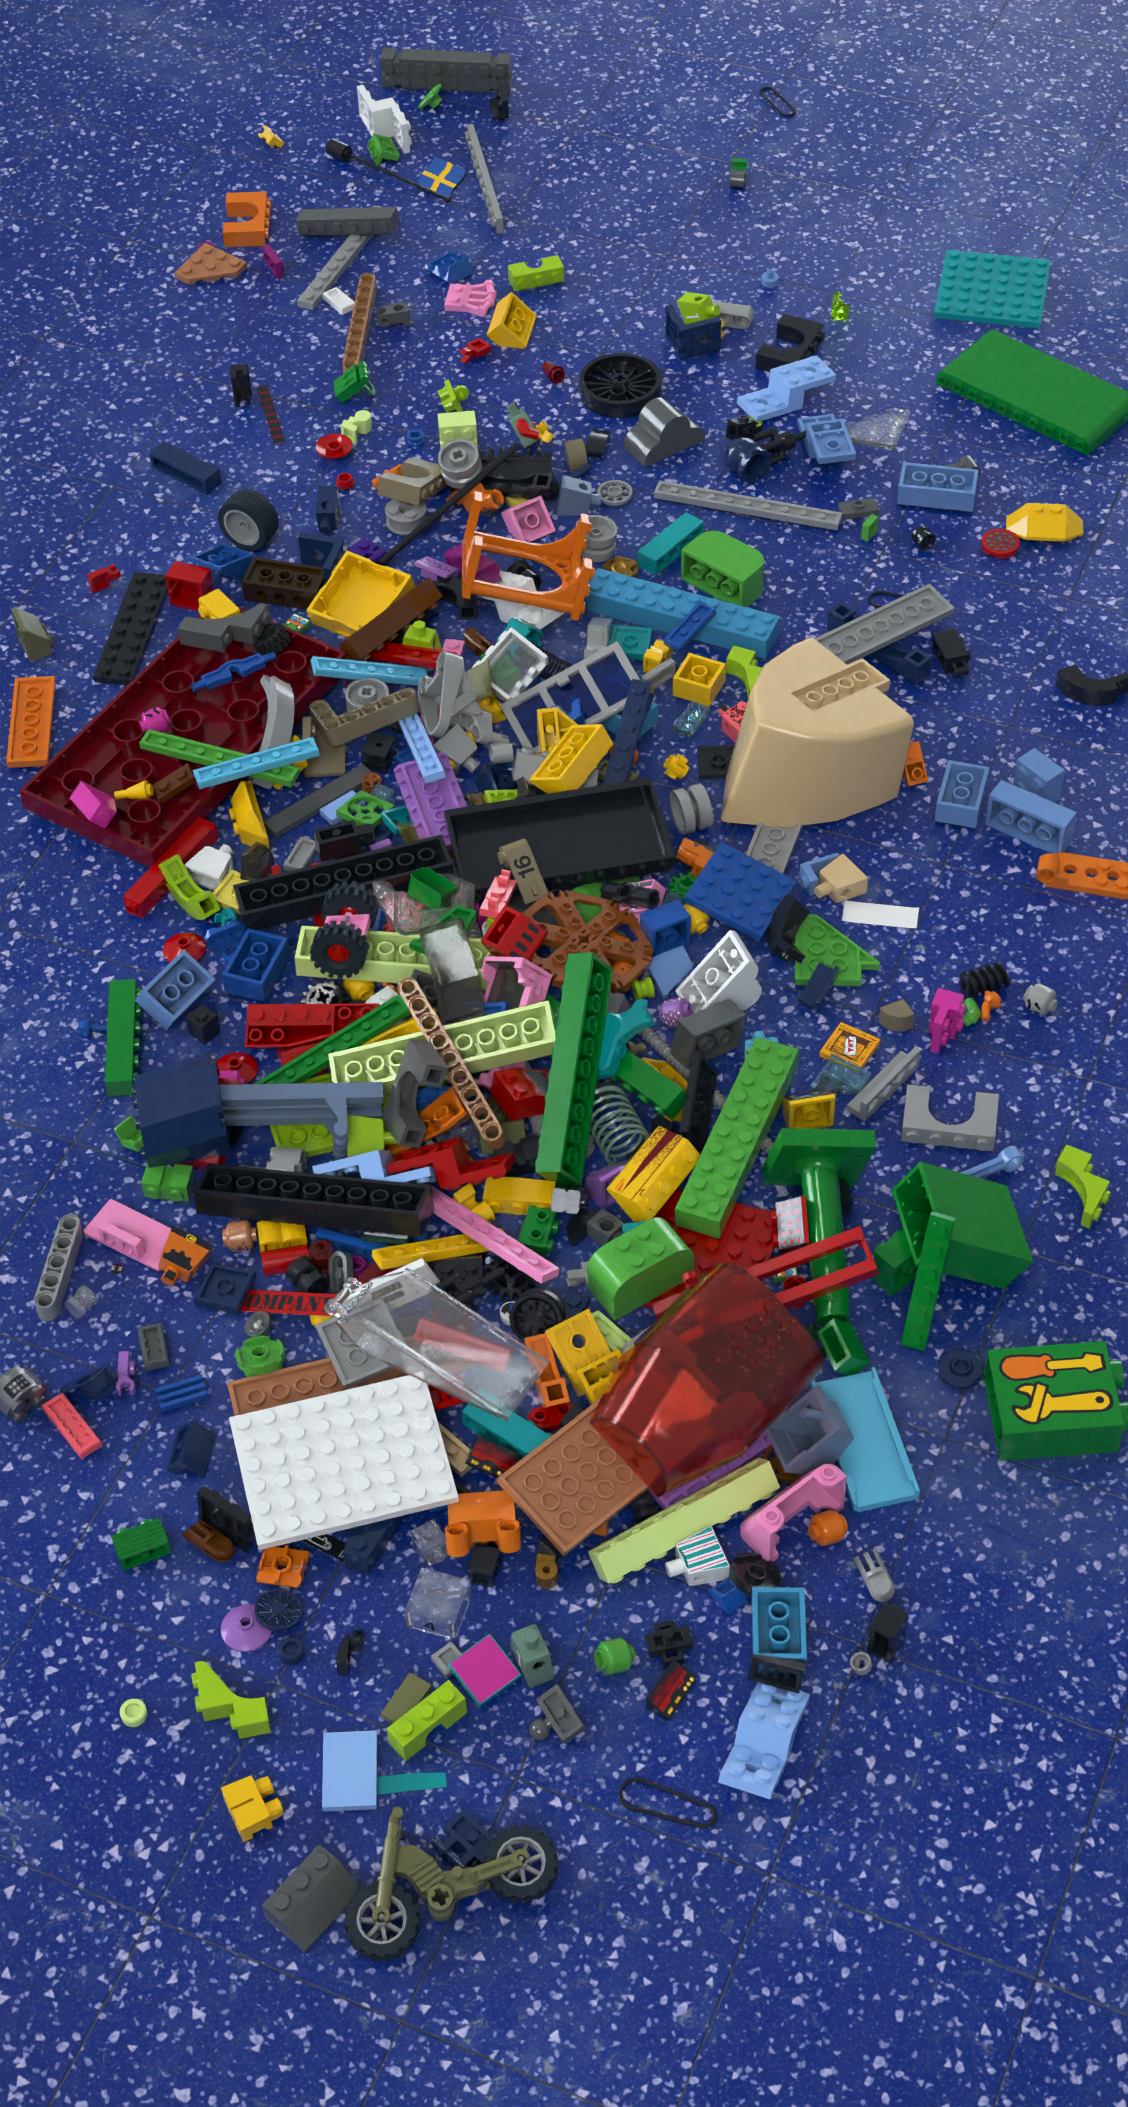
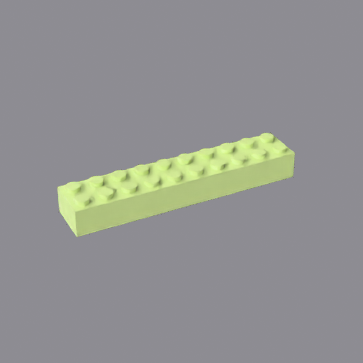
M301 926L295 954L296 976L331 978L328 977V972H325V974L320 972L321 967L316 969L314 966L315 961L311 962L310 948L319 927ZM368 931L366 942H368L369 947L362 970H359L357 975L352 973L350 978L343 975V979L399 983L403 978L411 977L414 969L470 989L487 990L488 982L482 976V966L485 957L496 956L489 953L481 943L482 939L465 937L452 960L447 962L409 949V943L414 939L418 940L423 934ZM500 961L507 966L514 967L513 964L507 961ZM510 971L507 973L502 991H516L518 973ZM334 975L333 978L338 979V975Z
M549 1000L443 1026L470 1074L551 1055L556 1038V1023ZM417 1032L330 1053L328 1056L333 1083L383 1082V1095L390 1094L409 1038L427 1040L422 1032ZM445 1042L438 1043L436 1047L443 1046ZM450 1060L447 1065H452L456 1060Z

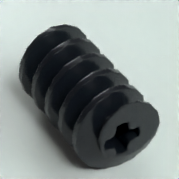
M994 962L993 965L987 964L985 967L980 966L977 969H970L968 972L963 971L959 977L961 993L966 999L969 998V992L973 997H977V990H979L981 995H984L985 988L990 992L994 991L993 985H995L997 990H1001L1002 983L1005 988L1010 986L1007 971L1000 962Z

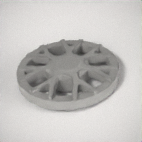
M610 480L598 487L597 494L607 495L601 498V502L604 504L620 506L632 498L633 491L632 487L624 481Z

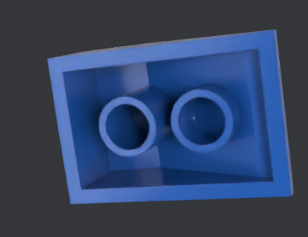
M222 543L189 556L188 561L205 568H210L219 575H227L233 577V580L242 581L254 554Z

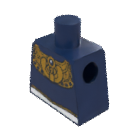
M318 486L316 504L318 529L323 534H329L331 530L338 529L341 514L338 487ZM327 502L330 503V508H326Z

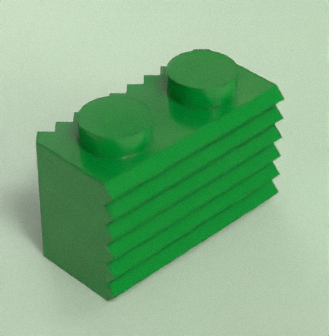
M160 1518L155 1520L146 1519L136 1527L130 1529L122 1528L116 1534L111 1535L123 1571L171 1553Z

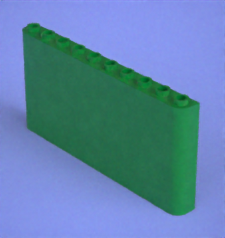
M989 330L943 368L936 377V384L1087 456L1128 421V391L996 330Z

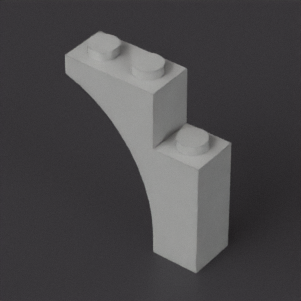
M592 618L588 624L587 646L584 649V659L609 646L613 618ZM606 658L587 668L598 688L604 683ZM583 680L582 689H589Z

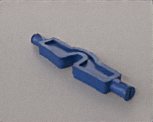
M273 651L265 655L257 653L242 660L228 661L221 665L219 669L202 675L200 681L191 683V688L195 692L204 687L210 690L230 683L233 680L231 672H237L240 676L245 677L265 668V663L276 659L275 653Z

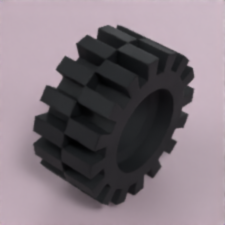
M274 623L272 626L269 625L266 629L264 628L261 636L252 645L261 655L272 651L276 655L278 651L284 650L283 647L288 646L291 638L282 624Z

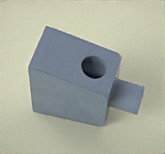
M562 475L557 501V515L580 516L581 513L588 514L589 505H601L602 495L591 494L592 484L590 482Z

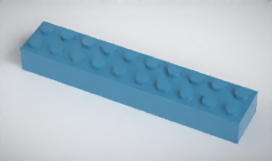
M597 568L593 579H590L588 583L590 585V592L588 597L584 598L586 611L670 633L698 602L702 601L716 609V615L693 640L730 650L733 646L756 651V657L766 659L780 634V616Z

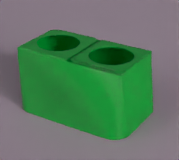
M422 867L411 874L407 895L440 914L453 906L456 884L433 870Z

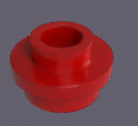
M341 473L337 476L336 486L338 488L348 490L354 486L355 482L351 474Z

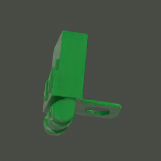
M365 361L359 362L358 367L355 364L346 369V373L333 381L335 397L341 403L362 389H366L373 397L375 396V389L369 381L368 366Z

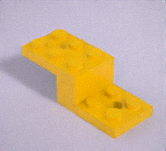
M589 1308L545 1331L577 1396L586 1394L591 1405L631 1375L620 1350L610 1351ZM574 1335H579L583 1338L584 1344L582 1348H576L572 1344Z

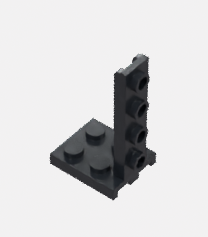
M203 1486L197 1492L199 1519H202L233 1542L234 1546L246 1553L252 1547V1538L255 1536L250 1512L247 1514L237 1504L230 1503L222 1498L217 1491H211Z

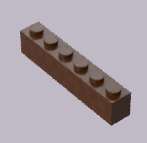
M428 577L340 643L339 646L347 653L349 660L365 661L371 657L369 653L372 650L376 653L385 646L383 643L385 640L390 642L396 638L398 630L405 631L412 625L410 621L413 619L418 621L426 615L424 611L427 608L431 611L438 606L439 603L437 601L443 596Z

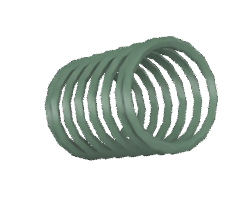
M604 1086L597 1088L595 1095L603 1091H615L620 1095L611 1094L600 1097L594 1101V1105L609 1098H619L622 1102H612L598 1108L592 1114L590 1132L601 1153L605 1156L607 1163L614 1165L621 1162L612 1161L610 1158L622 1157L632 1152L640 1144L643 1136L646 1141L650 1135L644 1128L643 1123L640 1121L639 1116L636 1114L622 1088ZM620 1105L617 1110L606 1113L599 1120H593L603 1109ZM619 1113V1115L610 1122L605 1123L603 1125H598L599 1123L610 1120ZM623 1113H627L626 1117H621ZM624 1120L619 1126H617L613 1130L603 1132L608 1126L612 1125L613 1123ZM628 1120H631L630 1124H625ZM627 1128L625 1132L615 1138L608 1139L616 1131ZM633 1133L623 1144L611 1147L617 1140ZM638 1133L640 1134L636 1144L629 1150L620 1154H609L610 1150H617L626 1146Z

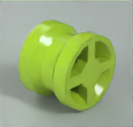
M645 977L642 981L635 980L632 983L635 1000L655 997V990L650 977Z

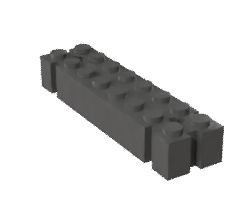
M383 48L380 57L381 70H383L382 88H395L396 85H401V88L432 90L437 84L441 83V90L491 93L492 89L499 90L498 83H505L506 92H511L513 79L511 71L512 56L510 53H498V57L488 52L402 49V52H396V48Z

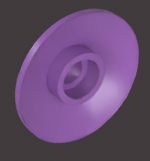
M246 1604L238 1606L227 1613L222 1621V1638L226 1645L235 1651H255L264 1646L272 1635L271 1630L263 1627L256 1620L254 1614L255 1605ZM245 1622H250L247 1626L241 1625Z

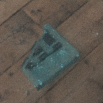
M832 1054L811 1084L810 1091L858 1094L871 1079V1072Z

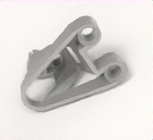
M442 651L436 663V676L433 678L423 675L418 684V701L427 734L441 738L448 727H454L458 724L463 730L473 734L476 743L488 745L489 743L509 742V736L493 732L491 713L482 710L477 703L476 695L472 692L464 669L463 657ZM438 705L440 706L439 719H438Z

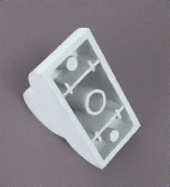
M730 930L675 991L679 997L685 998L688 1003L692 1004L694 1013L727 999H730L742 1011L746 1010L757 1002L761 996L762 988L756 979L758 974L757 964L738 933Z

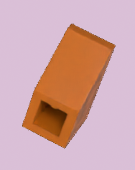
M919 741L910 742L902 775L907 786L928 782Z

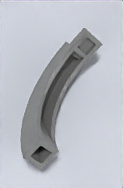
M263 675L260 680L268 700V717L259 752L289 744L294 723V696L290 684L281 681L275 676ZM250 777L252 783L269 790L274 784Z

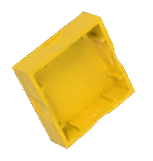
M346 551L332 571L328 582L320 589L306 611L312 624L344 637H350L416 586L411 575L388 566L378 565L368 558Z

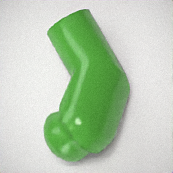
M968 998L964 1001L968 1011L961 1018L965 1020L964 1024L966 1026H970L972 1023L975 1024L981 1017V1011L975 1000Z

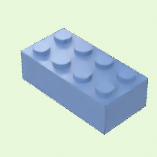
M903 462L897 504L973 512L979 470Z
M1001 780L989 795L986 825L1055 854L1065 852L1072 843L1077 812Z

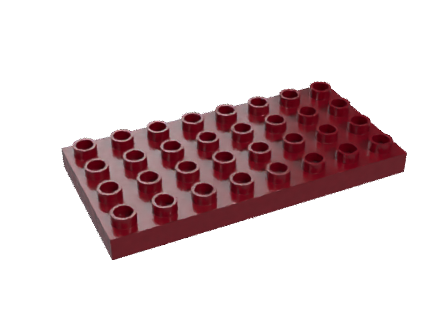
M238 607L240 609V614L245 611H248L241 607ZM199 615V616L197 617V618H199V619H206V618H202L201 615ZM270 620L269 624L265 626V629L267 628V626H272L276 622ZM283 626L291 638L290 643H288L287 647H283L284 650L277 652L275 660L265 663V668L245 677L240 676L237 672H231L232 682L210 690L204 687L193 692L191 683L200 681L202 675L219 669L221 665L228 661L242 660L258 652L252 644L232 640V643L228 645L224 652L180 644L178 636L19 790L23 808L151 867L198 817L205 819L245 777L199 789L196 782L164 803L158 799L155 790L151 799L124 798L116 800L114 797L115 791L127 790V788L145 780L153 785L185 764H188L192 771L207 767L206 765L140 749L139 742L145 735L139 724V721L142 720L141 714L152 708L160 707L162 710H166L171 722L168 725V731L164 732L166 734L248 755L257 753L263 741L268 717V700L260 682L263 675L275 676L281 681L290 684L294 696V727L310 710V704L320 700L340 679L314 676L311 665L312 656L347 660V653ZM81 781L114 798L117 812L106 829L89 821L70 799Z

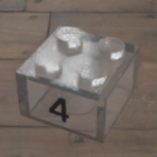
M421 1567L404 1611L406 1627L456 1640L472 1597L471 1581Z

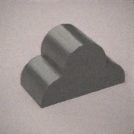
M658 397L652 399L643 407L639 415V424L635 425L627 433L623 447L642 466L647 467L704 441L705 433L681 410L676 409L666 399Z

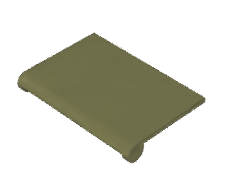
M486 660L466 671L477 702L492 695L490 661Z

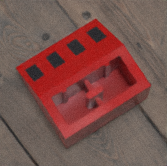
M504 906L482 938L481 943L490 954L496 957H523L530 961L548 933L521 912ZM507 961L515 965V961Z

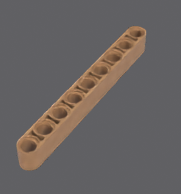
M364 273L359 278L342 362L343 374L346 373V369L354 364L358 367V363L364 359L377 293L375 275L372 273Z
M411 977L403 978L398 983V991L426 1040L432 1043L444 1062L447 1064L452 1059L456 1060L452 1065H447L449 1068L446 1075L489 1148H501L506 1142V1135L417 981ZM414 988L411 993H406L407 990ZM425 1006L421 1011H416L418 1007ZM435 1024L433 1028L426 1029L428 1025ZM445 1042L443 1046L436 1047L438 1043ZM466 1077L463 1083H457L460 1078ZM471 1096H477L474 1101H468ZM482 1114H488L485 1119L478 1120ZM494 1132H498V1133H499L497 1137H495V1138H493V1139H490V1138H489V1136H490L492 1133H494Z

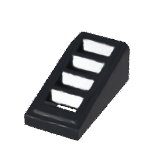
M753 1654L748 1680L799 1693L807 1662L797 1659ZM759 1665L764 1666L763 1673H758ZM769 1668H774L773 1674H768ZM780 1670L785 1672L784 1676L779 1675Z

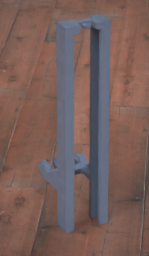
M383 1082L220 1085L226 1126L324 1124L333 1137V1157L335 1161L344 1159L347 1156V1115L382 1118Z

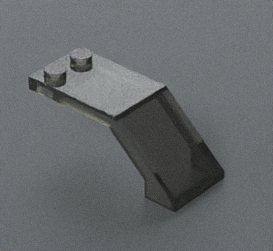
M459 917L420 929L421 947L426 954L436 986L442 1026L487 1016L481 977L462 918Z

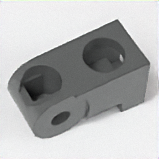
M407 301L379 307L377 309L378 325L380 327H389L391 324L403 323L404 326H410L411 320Z

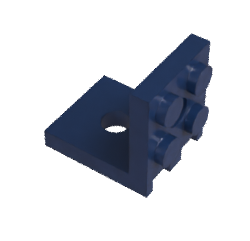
M673 305L665 306V336L680 360L720 351L721 319L715 317L685 325ZM703 335H707L703 340H700Z
M300 532L298 541L301 564L323 567L324 584H326L331 577L332 571L346 552L343 550L345 540Z

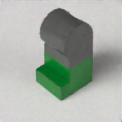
M732 159L730 187L744 188L748 159Z

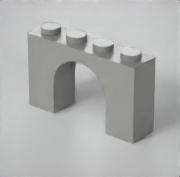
M907 1084L901 1141L932 1144L934 1146L977 1149L980 1151L994 1150L999 1094L976 1092L972 1117L962 1124L947 1125L937 1121L929 1112L930 1087Z

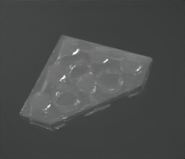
M890 408L884 414L878 415L876 413L864 417L861 422L855 423L852 421L847 423L846 428L852 443L896 451L910 418V411Z

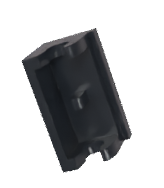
M248 364L230 365L235 407H240L241 400H246L247 405L251 403L250 396H252Z

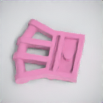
M486 280L483 284L471 285L469 282L466 285L459 283L450 284L444 304L445 311L468 312L484 317L488 313V309L492 308L495 304L497 292L494 290L493 281Z

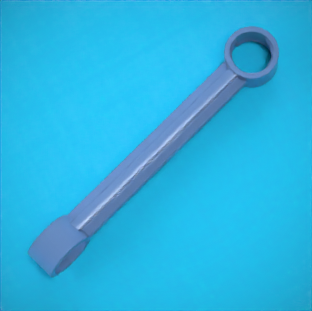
M1010 1146L1002 1150L997 1158L960 1173L984 1178L1003 1169L1006 1172H1012L1024 1163V1157L1016 1146Z

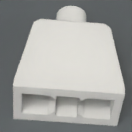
M225 844L219 850L205 846L185 864V867L196 884L214 891L227 874L234 870L231 856L233 851Z

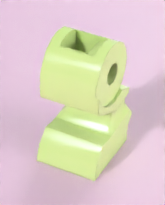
M366 410L356 412L355 417L343 420L341 434L349 437L353 444H357V433L367 434L372 429L371 414Z

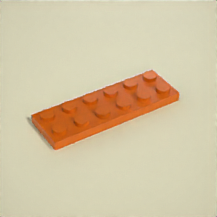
M55 676L15 678L6 761L8 768L45 766L49 762L56 687Z

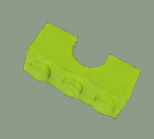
M558 255L541 258V267L530 268L525 262L508 265V280L514 292L564 282V266Z
M448 1680L386 1728L389 1744L406 1762L426 1746V1738L436 1726L442 1724L447 1729L467 1713L466 1698Z

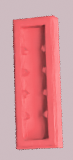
M63 1393L41 1405L45 1414L80 1459L102 1447L99 1438Z

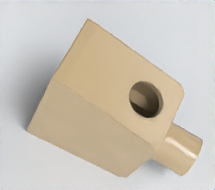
M841 854L820 870L819 885L814 887V893L818 898L828 895L834 902L840 903L867 893L868 877L844 854Z

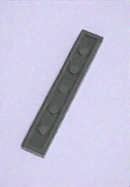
M361 764L263 822L265 828L275 838L281 836L320 813L319 809L352 790L356 792L361 789V778L363 775L373 772L364 764Z

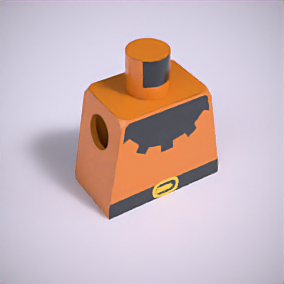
M172 1226L158 1267L165 1271L161 1281L169 1286H173L177 1278L184 1282H189L209 1259L213 1246Z

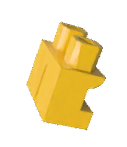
M252 1775L221 1787L224 1801L243 1843L252 1839V1834L261 1829L273 1828L272 1821L284 1814L278 1797L267 1803H264L262 1799L274 1793L268 1776L254 1781Z

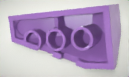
M629 1161L603 1167L586 1177V1192L590 1193V1197L601 1209H605L616 1202L606 1189Z

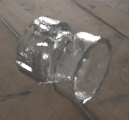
M82 1285L76 1290V1294L73 1297H69L64 1302V1305L74 1317L82 1319L86 1315L87 1309L93 1308L98 1303V1299L89 1288Z

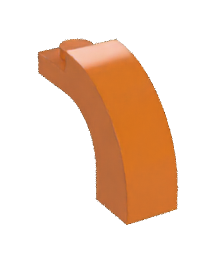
M546 1333L524 1338L529 1368L542 1406L547 1408L570 1402L564 1377L561 1378L558 1372L552 1346Z

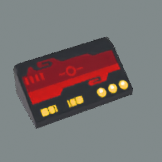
M477 1436L472 1442L465 1464L498 1478L522 1459V1455L481 1436Z
M673 1660L647 1697L646 1709L669 1721L696 1682V1678L680 1663Z

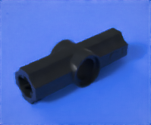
M607 881L602 883L600 888L601 898L613 900L615 903L626 904L630 908L643 907L653 909L660 902L657 890L634 886L628 881L623 883Z

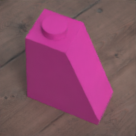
M82 781L70 797L89 821L105 829L117 812L115 800L112 796Z

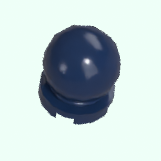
M739 437L733 439L727 445L725 463L731 471L739 474V477L746 483L753 484L754 480L759 477L762 479L769 471L771 466L769 458L771 454L763 447H759L753 439Z

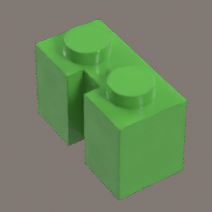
M147 1163L141 1182L144 1197L189 1202L196 1180L193 1166L175 1164L174 1167L163 1165L149 1168Z

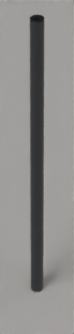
M517 443L512 444L378 560V563L384 566L520 449Z

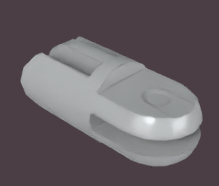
M876 1548L872 1549L879 1566L877 1568L869 1553H863L864 1560L869 1569L867 1573L859 1556L854 1557V1562L871 1596L879 1602L889 1601L895 1593V1588Z

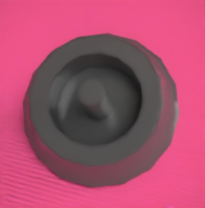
M266 1311L253 1313L245 1323V1333L249 1337L266 1335L272 1324L269 1314Z

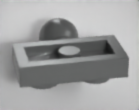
M558 1684L536 1699L547 1718L545 1720L536 1719L530 1724L529 1733L533 1739L538 1741L546 1739L550 1734V1729L553 1727L561 1741L567 1744L587 1729Z

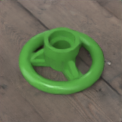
M441 83L437 84L418 105L419 109L424 108L426 105H430L434 109L442 101V98L438 95L442 88Z

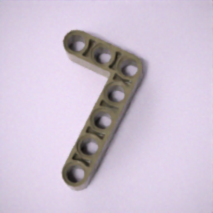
M413 688L402 689L339 716L335 714L325 700L314 701L309 706L316 728L331 746H338L409 717L420 710L417 695Z

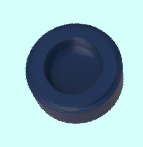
M288 1637L282 1640L278 1646L280 1660L288 1665L299 1663L305 1655L302 1641L296 1637Z

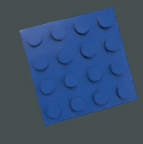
M721 842L685 895L683 902L760 942L771 923L776 908L785 895L791 893L797 881Z

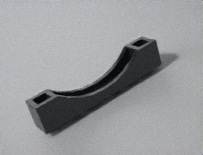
M538 471L516 477L489 474L481 481L485 490L497 489L504 497L533 499L541 495L543 501L555 502L560 486L554 473ZM447 485L450 491H455L457 489Z

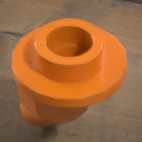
M986 990L984 993L981 1021H990V1010L1001 1008L1000 1002L1002 1000L995 991L990 992Z

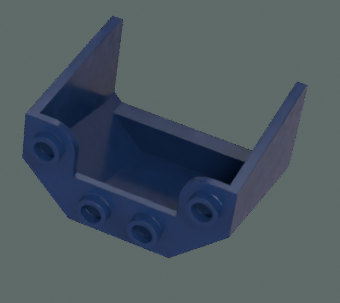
M215 1052L135 1076V1085H132V1102L134 1109H138L139 1115L135 1116L136 1129H141L144 1145L140 1147L142 1160H147L149 1168L231 1154L218 1078L220 1072Z

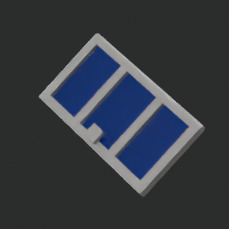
M617 641L504 702L500 706L521 745L533 748L534 752L540 753L537 733V709L559 705L568 714L572 711V702L579 698L584 708L586 725L599 724L624 710L632 679H640Z

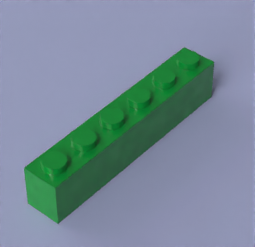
M136 979L109 981L105 1086L108 1097L133 1095L132 1085H135V1076L139 1075L136 1072V1068H140L139 1055L136 1054L137 1051H140V1038H137V1034H141V1023L138 1021V1017L142 1016L141 1006L134 1000L142 989L137 987Z

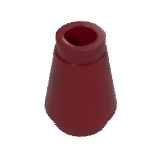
M548 361L542 365V370L550 382L560 383L563 381L565 373L561 366Z

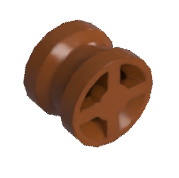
M377 773L363 775L361 778L362 791L376 797L381 796L383 792L381 776Z

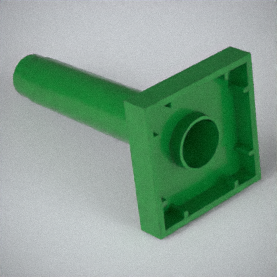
M781 1128L762 1166L763 1185L802 1186L803 1196H806L809 1245L844 1232L839 1179L845 1178L847 1187L855 1186L876 1149L875 1130ZM845 1249L810 1261L811 1281L847 1268ZM848 1287L813 1299L816 1323L818 1325L825 1326L833 1318L847 1323L850 1321Z

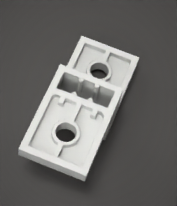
M364 85L357 86L359 115L371 136L377 134L394 137L404 154L410 153L412 141L409 131L411 127L409 121H406L404 113L400 111L398 103H395L393 98L375 101L371 99L370 92L365 89Z
M501 571L499 573L501 580L494 583L537 592L533 578L511 572ZM476 595L477 597L493 600L501 622L508 623L512 617H515L516 619L521 618L542 629L564 614V612Z

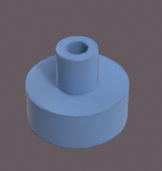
M767 269V272L761 276V284L767 288L776 287L779 284V275L773 269Z

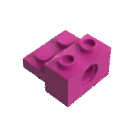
M938 988L931 1004V1018L928 1033L932 1034L930 1051L939 1053L942 1045H947L948 1039L954 1040L957 1032L962 1031L965 1020L961 1018H963L966 1010V1005L963 1004L964 995Z

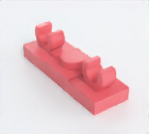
M502 869L501 875L499 877L495 876L480 907L479 915L496 919L502 908L508 905L516 888V881L510 879L511 871Z

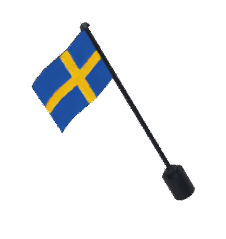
M332 138L326 146V153L343 162L350 158L356 159L446 200V203L451 202L450 196L453 190L466 175L465 169L434 156L432 163L421 174L418 182L415 183L353 155L351 146Z

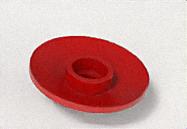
M337 433L325 435L316 442L317 453L329 459L344 457L351 452L353 447L349 437Z
M189 932L173 935L165 942L163 955L170 963L184 949L198 962L206 953V944L203 938L197 934Z
M229 1053L217 1061L219 1071L238 1070L242 1078H246L247 1084H250L258 1074L256 1060L246 1053Z

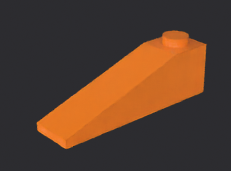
M453 1086L418 1114L427 1128L421 1144L458 1128L470 1119L471 1116ZM398 1144L384 1145L385 1150L391 1151L392 1158L398 1152L413 1148L399 1146Z

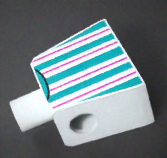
M712 1526L678 1542L675 1545L676 1559L665 1563L666 1571L670 1578L683 1573L689 1586L723 1581L729 1578L730 1565Z

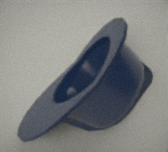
M111 1362L64 1385L60 1392L76 1389L81 1395L90 1400H99L115 1389L112 1376L107 1368Z

